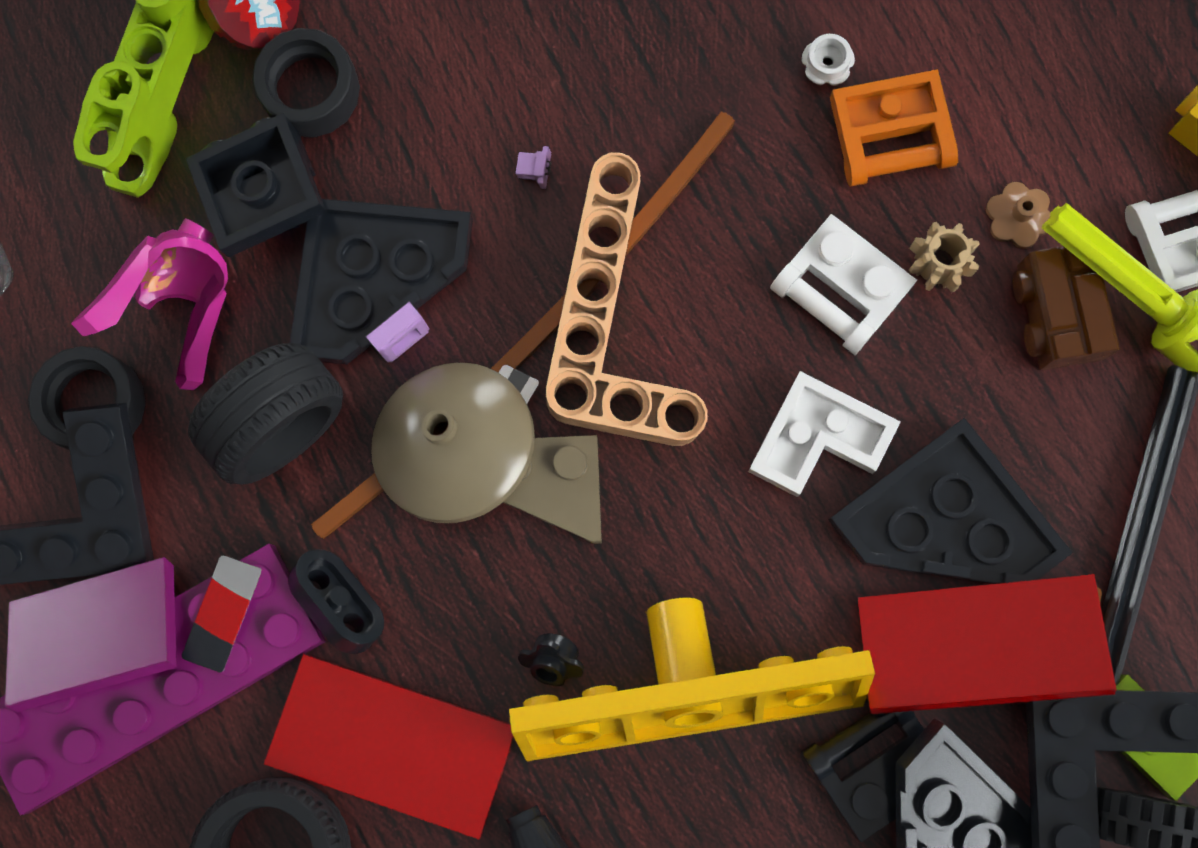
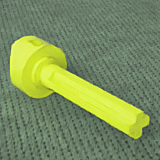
M1065 203L1062 207L1058 205L1050 213V218L1042 225V229L1158 322L1151 341L1156 350L1175 365L1198 373V351L1190 344V342L1195 340L1198 341V289L1182 297L1069 204Z

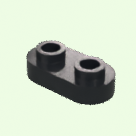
M316 549L304 553L299 558L288 577L289 589L294 598L336 649L349 654H358L368 650L384 629V616L380 607L337 555L326 550ZM310 580L318 583L321 590L316 589ZM344 623L351 625L355 632L349 630Z

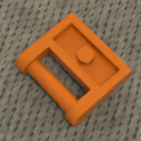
M938 69L832 90L830 102L844 157L845 176L850 187L866 184L869 177L936 165L938 169L957 166L958 149ZM924 131L931 132L933 140L931 144L869 156L864 155L863 143Z

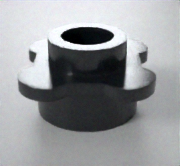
M546 633L538 636L533 649L521 650L518 656L520 664L531 668L532 676L546 685L563 686L566 679L570 677L579 678L585 670L582 662L577 660L579 650L576 645L558 634Z

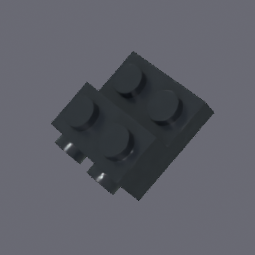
M284 113L275 117L260 119L252 124L249 129L228 139L213 141L207 144L202 151L186 158L219 250L228 258L327 212L313 179V176H316L300 134Z

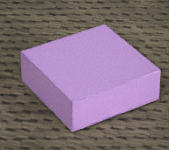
M408 302L366 337L388 363H392L429 332V327L413 305Z

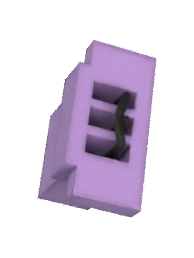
M543 146L542 152H519L516 167L517 177L536 180L540 188L546 189L552 164L549 147Z

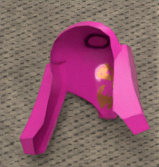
M185 218L178 231L172 229L161 233L156 238L147 236L133 250L106 288L71 324L82 336L94 334L116 325L134 293L137 302L146 309H151L157 302L166 298H183L196 302L190 315L175 379L179 389L195 390L204 381L212 335L227 294L224 289L228 280L227 263L220 253L210 245L214 235L197 223Z

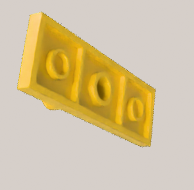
M675 598L659 602L651 606L646 612L658 685L618 691L617 687L612 685L595 686L584 690L582 697L561 701L555 695H540L526 699L523 702L524 707L509 709L511 731L526 761H533L864 707L875 671L869 650L853 653L851 647L842 646L821 651L817 654V659L794 662L792 657L779 656L760 662L757 669L716 675L702 602L695 598Z

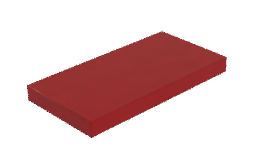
M1094 574L858 597L863 651H870L875 671L868 692L871 714L1115 695L1117 688Z
M303 654L264 765L479 840L482 837L514 741V736L510 723L315 656Z

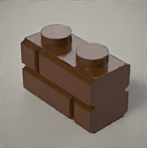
M1065 247L1034 251L1029 253L1017 265L1018 271L1013 273L1012 278L1013 292L1019 304H1026L1030 324H1026L1024 328L1025 346L1031 357L1037 356L1040 370L1098 362L1107 359L1120 350L1105 282L1100 275Z

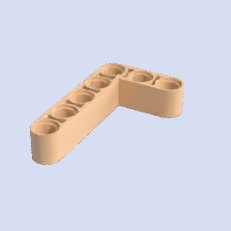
M608 153L601 156L595 162L590 175L546 386L547 407L550 414L557 421L568 425L671 446H684L691 443L704 430L707 423V408L704 401L697 394L683 389L601 373L640 186V170L637 163L630 156L623 153ZM617 175L627 181L629 188L623 193L611 194L602 188L600 182L605 177ZM608 227L617 233L619 240L612 246L600 247L590 240L589 234L595 228ZM596 278L607 286L608 294L598 301H590L579 294L578 286L584 280ZM576 331H587L596 338L598 345L592 353L578 355L568 348L566 344L568 337ZM568 383L581 386L587 395L586 402L575 410L562 408L555 399L557 390ZM628 394L639 402L641 414L631 421L619 420L612 414L610 402L618 395ZM674 405H682L688 408L694 417L693 429L688 432L672 430L665 419L666 410Z

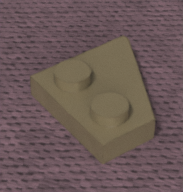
M597 435L535 438L533 455L525 476L515 491L502 503L533 515V517L550 525H555L573 533L590 543L602 544Z

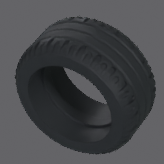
M278 344L254 354L235 366L204 394L191 414L188 435L195 448L225 482L241 485L253 483L271 475L293 461L323 435L340 412L343 391L338 381L309 348L301 344Z
M271 777L236 787L216 800L200 819L191 838L192 842L189 845V848H229L233 832L240 820L250 811L261 807L277 808L296 818L307 831L313 848H351V840L346 822L340 814L338 807L325 793L301 780L288 777Z

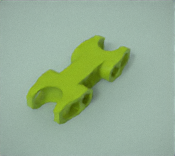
M135 0V7L114 61L100 67L91 80L82 103L80 118L73 140L74 151L77 160L83 165L102 170L106 186L113 191L139 198L153 186L168 157L177 132V121L172 110L193 54H197L205 49L214 33L200 10L198 0ZM162 52L156 61L147 64L150 57ZM107 130V153L103 155L92 154L89 147L92 137L99 131ZM131 154L141 157L144 163L141 175L130 182L121 181L118 175L119 168L127 161L128 156Z

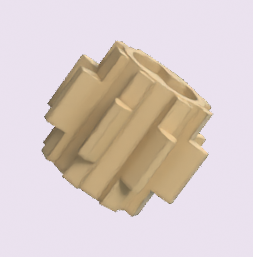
M934 222L927 231L926 239L916 237L909 249L916 254L914 258L918 260L913 263L909 272L916 274V276L921 275L926 280V290L930 291L936 284H942L943 288L947 287L951 292H955L961 285L962 275L972 277L978 270L979 265L973 261L975 256L971 254L980 245L979 241H973V238L967 239L962 233L964 230L962 224L958 223L953 229H946L945 225L940 226L937 222ZM938 249L946 251L951 255L953 262L950 265H945L937 260L934 254Z

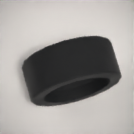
M297 28L280 33L265 44L254 63L252 82L256 98L270 117L284 113L290 123L297 129L300 136L314 138L332 133L348 121L357 106L360 84L356 69L348 53L338 40L321 30ZM307 58H319L329 61L335 69L337 85L326 100L318 106L304 110L292 109L283 104L278 97L277 83L285 69L296 61Z
M79 346L62 350L46 360L32 379L28 395L30 418L40 434L57 446L69 450L66 428L61 420L59 410L62 391L72 378L86 370L102 371L111 377L116 385V403L127 402L132 435L141 424L146 405L142 382L133 368L102 349Z

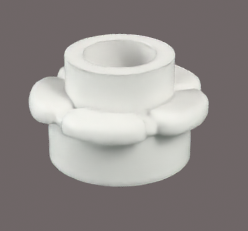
M836 34L819 36L806 46L802 54V63L806 65V76L818 85L829 83L835 86L843 83L849 77V68L855 62L854 53L849 43L843 37ZM825 58H830L833 61V64L829 66L825 65L823 63V60Z

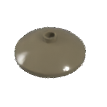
M448 363L435 366L406 381L395 391L383 407L377 419L372 437L371 454L374 471L385 493L407 513L435 523L468 521L480 517L499 506L518 487L528 470L533 455L535 442L534 424L528 405L520 392L507 378L498 372L472 363ZM448 422V428L443 434L433 435L434 429L439 423Z

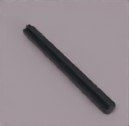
M1175 364L1171 365L1167 370L1101 610L1116 686L1119 684L1198 394V373L1188 371Z

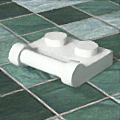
M1198 190L1153 204L1147 201L1138 202L1127 206L1125 209L1127 226L1130 232L1137 237L1150 271L1176 292L1198 286V226L1164 236L1160 224L1198 212Z
M830 214L793 260L779 273L771 284L770 289L781 298L787 295L845 340L842 346L856 356L914 286L917 279L833 214ZM807 270L865 314L866 317L860 324L801 279V277Z

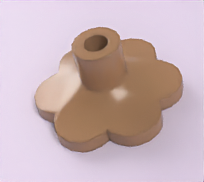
M1020 182L1009 183L1003 189L1002 194L993 196L986 205V214L993 220L990 226L992 236L1001 242L1011 240L1020 249L1032 247L1039 236L1047 234L1042 229V225L1050 218V212L1047 210L1050 199L1047 193L1041 189L1029 190Z

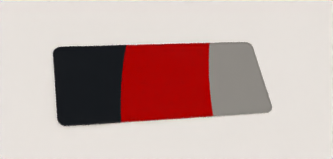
M227 556L219 558L183 650L182 659L217 672L224 671L261 575L260 568Z

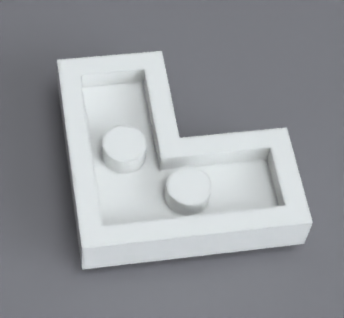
M800 371L748 472L796 497L801 494L823 449L873 474L876 472L900 421Z

